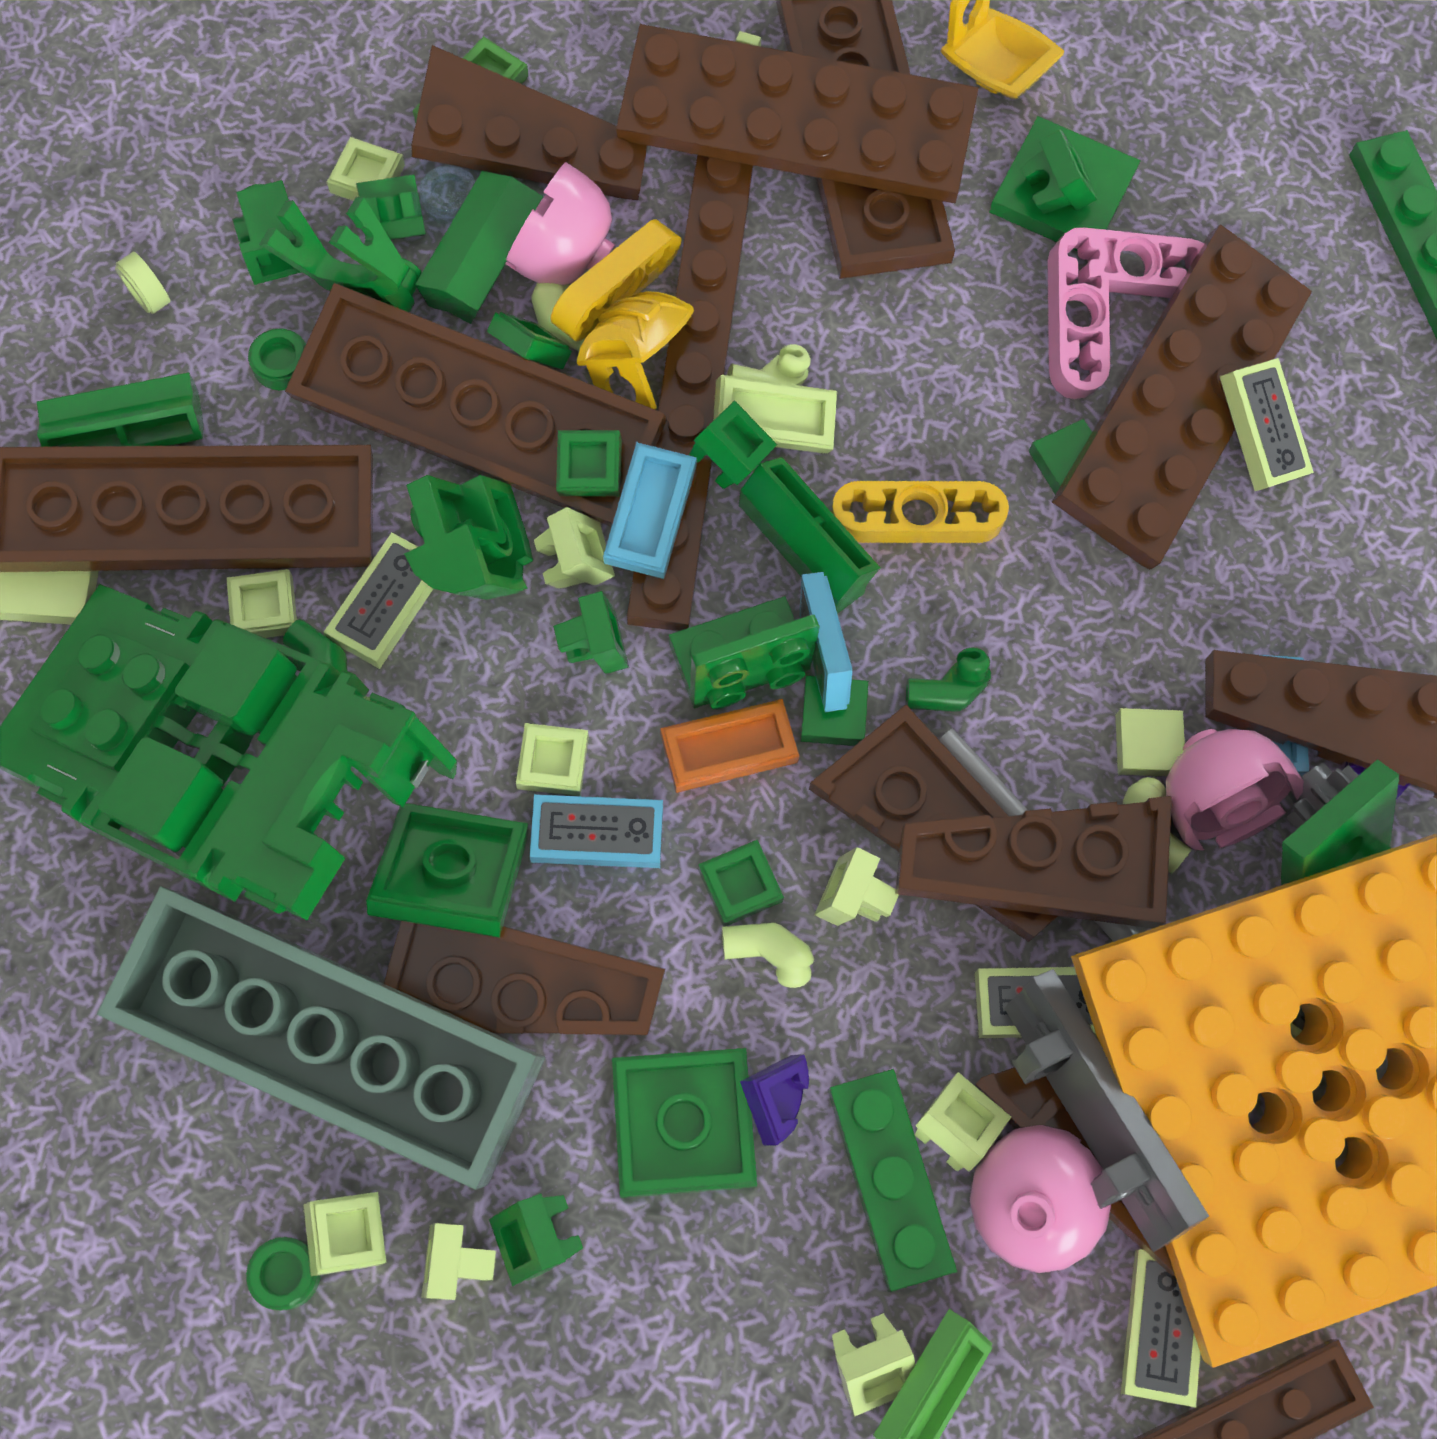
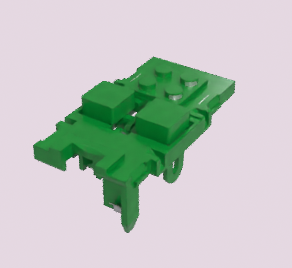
M99 584L0 725V769L39 788L36 793L62 806V812L82 826L236 902L241 892L245 890L246 892L243 896L277 914L288 911L306 921L345 860L342 854L324 839L314 834V831L324 815L340 821L345 812L333 801L344 784L355 790H359L363 784V781L351 771V766L366 777L393 804L403 808L413 790L418 788L429 770L428 766L439 774L454 779L457 771V759L416 717L413 711L406 709L400 703L373 692L367 697L369 688L353 673L346 670L340 673L331 664L219 619L212 621L206 614L199 611L193 612L190 618L164 607L159 612L144 601ZM297 670L300 671L298 676L295 675ZM197 712L217 721L208 737L199 733L195 734L186 729ZM257 732L260 735L256 740L265 745L258 758L245 753ZM178 740L191 748L199 749L194 758L173 749ZM235 768L249 770L241 784L230 780L224 790L221 788ZM122 826L171 850L180 858L176 859L119 829Z

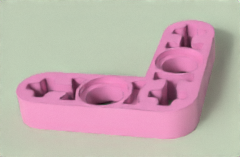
M1084 227L1073 228L1059 239L1049 252L1048 257L1049 375L1051 383L1057 392L1070 399L1085 398L1101 387L1109 377V292L1171 298L1185 277L1186 269L1190 267L1195 256L1202 249L1203 242L1189 238ZM1073 248L1077 249L1079 258L1088 261L1079 273L1077 259L1068 256V253ZM1122 251H1131L1140 256L1145 267L1143 276L1135 277L1124 271L1120 263ZM1182 259L1185 260L1186 269L1174 267ZM1162 268H1168L1160 275ZM1078 277V284L1070 285ZM1076 300L1087 306L1092 318L1089 327L1076 326L1069 320L1065 309L1068 301ZM1089 341V343H1087V344L1079 351V343H1084V342ZM1078 356L1080 368L1090 372V375L1083 381L1080 380L1077 370L1069 368V365Z

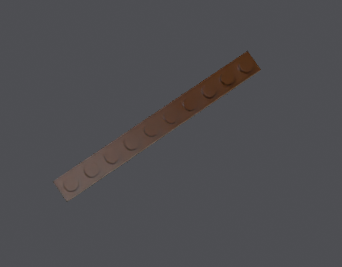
M697 155L676 297L692 305L694 312L682 329L668 343L658 409L659 412L665 413L667 421L656 444L657 448L689 455L695 444L693 440L713 422L716 380L721 375H725L753 165ZM708 455L697 463L665 578L661 579L638 572L633 573L627 625L673 631L689 628L713 461Z

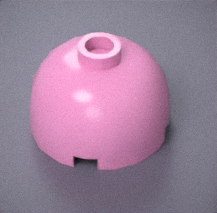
M566 162L560 167L544 190L546 195L536 210L531 211L506 258V265L539 284L554 283L562 284V286L571 284L581 277L587 269H591L611 253L615 244L606 239L612 222L609 202L601 189L592 180Z
M1208 729L1195 734L1184 744L1183 752L1175 760L1166 778V796H1172L1171 819L1187 846L1194 850H1204L1199 840L1216 837L1219 847L1223 848L1256 835L1280 819L1286 813L1280 802L1288 795L1290 790L1298 800L1303 792L1304 780L1285 753L1269 738L1256 731L1227 729L1217 732L1214 729Z
M1044 1125L1014 1129L989 1148L974 1171L970 1204L975 1228L988 1248L1013 1267L1036 1273L1065 1270L1089 1255L1106 1231L1111 1205L1100 1209L1091 1186L1093 1179L1098 1177L1103 1169L1091 1151L1080 1144L1081 1140L1068 1131Z

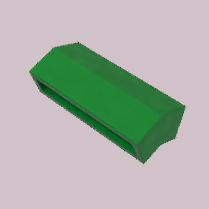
M482 171L415 284L428 306L450 312L463 321L472 324L507 262V255L531 211L536 210L543 196L511 176Z
M189 372L37 401L39 417L37 436L41 447L169 446L203 439L204 423L199 393Z
M783 457L760 463L741 488L740 508L801 577L803 574L823 572L824 576H827L837 614L865 593L867 584L880 570V566Z

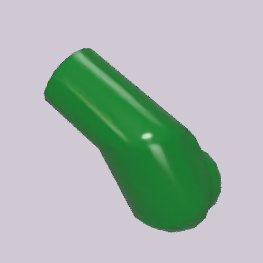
M298 619L287 629L283 637V644L285 646L331 664L340 673L345 670L348 671L347 656L344 650L303 619Z
M966 648L958 653L957 662L940 680L908 678L905 705L914 710L952 712L967 708L986 689L991 679L992 673L989 669L991 661L988 654L979 648Z

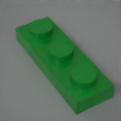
M887 1070L829 1087V1097L888 1292L957 1272L895 1070Z

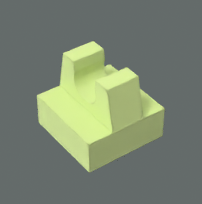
M568 507L547 517L549 528L534 539L536 551L548 556L557 554L558 563L553 568L543 572L545 584L557 589L584 582L598 585L615 576L613 567L604 564L603 561L606 542L599 521Z
M856 847L838 858L814 915L837 926L854 919L857 914L876 922L879 921L881 915L885 917L891 915L899 894H895V888L873 876L880 858Z
M957 1072L915 1125L918 1128L915 1136L924 1144L930 1140L935 1142L950 1155L947 1163L956 1171L965 1168L970 1172L985 1156L1011 1116Z
M440 1223L430 1225L421 1298L455 1300L458 1278L493 1280L496 1251L461 1248L464 1225Z
M884 1313L871 1318L876 1341L856 1348L852 1345L845 1329L832 1334L843 1390L854 1416L894 1400L915 1366L914 1354L903 1331L897 1332Z

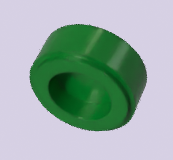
M282 328L268 330L260 334L252 342L248 352V361L258 382L272 390H286L306 346L304 339L296 332Z
M278 1237L262 1244L252 1255L246 1272V1281L250 1294L260 1305L271 1310H291L300 1307L316 1292L321 1275L311 1276L308 1244L302 1240L290 1237Z

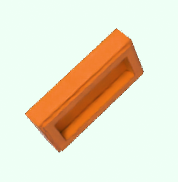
M783 699L660 728V735L676 793L798 763L800 757Z

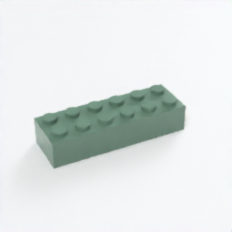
M162 886L159 887L96 1014L475 1190L489 1185L546 1058L189 895Z

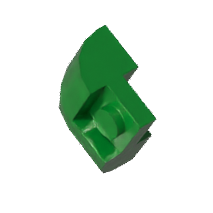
M425 475L406 485L413 505L410 511L411 520L415 530L425 543L404 553L410 567L418 578L432 589L484 600L516 594L528 589L523 580V566L533 562V556L510 484L479 475L459 485Z

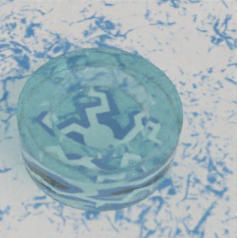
M453 165L440 166L428 172L422 179L419 189L422 206L427 216L437 223L450 225L475 184L474 177L467 170Z

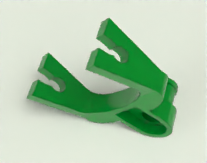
M356 197L346 213L354 222L356 228L361 229L365 234L364 244L359 236L353 233L347 226H338L328 242L361 265L342 262L332 257L325 250L294 200L285 201L276 217L283 223L286 230L294 234L296 238L295 245L293 246L289 238L284 236L277 228H269L259 245L306 274L321 287L331 291L333 284L336 283L410 313L415 304L412 297L417 289L415 284L422 271L415 264L400 256L364 197Z

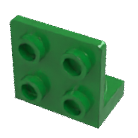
M786 596L669 634V645L693 708L710 704L712 709H721L741 701L746 696L745 691L768 683L771 689H780L800 681L805 676V671L811 668L820 626L815 615L795 620Z

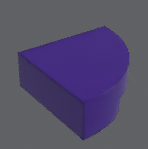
M804 1054L790 1055L740 1081L763 1145H778L794 1131L798 1124V1119L795 1118L801 1106L803 1089H808L809 1071Z

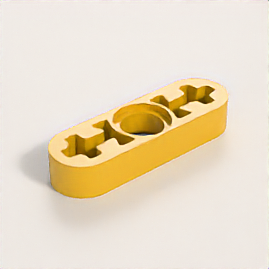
M653 219L562 293L552 310L551 323L574 341L583 340L599 323L598 317L610 305L618 300L641 292L664 272L678 253L681 237L659 220Z
M853 481L843 485L836 492L831 512L858 543H983L992 540L1000 533L1009 512V504L1000 488L983 481ZM886 500L893 501L890 513L891 524L884 523L887 511L883 510ZM922 500L932 506L936 518L929 524L916 525L905 518L902 507L909 501ZM947 501H953L951 513H955L951 524L945 523L948 513ZM852 502H863L864 511L869 512L865 522H855L853 513L849 512ZM972 502L982 503L984 512L989 513L985 523L976 522L975 513L968 512Z

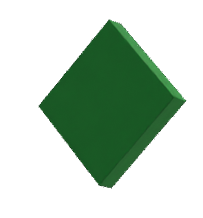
M1037 116L992 201L989 213L1055 242H1058L1066 232L1073 228L1084 227L1107 230L1141 160ZM1061 129L1078 153L1097 200L1078 211L1072 205L1043 214L1036 206L1033 195L1044 190L1048 186L1050 179H1044L1038 184L1031 186L1024 177L1021 167L1043 150L1039 142L1040 140Z
M405 803L403 808L399 807L367 896V915L500 937L528 839V823Z
M746 1048L612 1058L620 1198L757 1187L752 1113L740 1081L749 1077Z

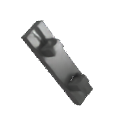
M1054 969L1033 977L1023 987V990L1004 1007L1026 1043V1049L1019 1056L1014 1057L1011 1062L1025 1084L1045 1076L1047 1077L1103 1169L1101 1174L1091 1182L1099 1208L1103 1209L1122 1200L1154 1252L1181 1237L1208 1218L1209 1215L1159 1135L1153 1129L1135 1097L1122 1092L1099 1040Z

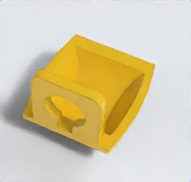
M952 0L950 3L947 44L941 48V53L951 64L976 80V84L993 94L1000 92L1008 98L1017 100L1064 55V50L1043 33L1016 18L989 8L990 0H976L969 14V22L967 24L963 23L962 18L970 0Z
M653 291L639 292L631 297L614 302L598 317L599 323L582 343L576 360L578 366H587L593 385L611 393L613 391L609 380L614 372L612 367H617L620 376L627 379L635 390L636 399L634 402L656 410V402L641 363L659 351L682 329L694 312L693 306L675 296Z

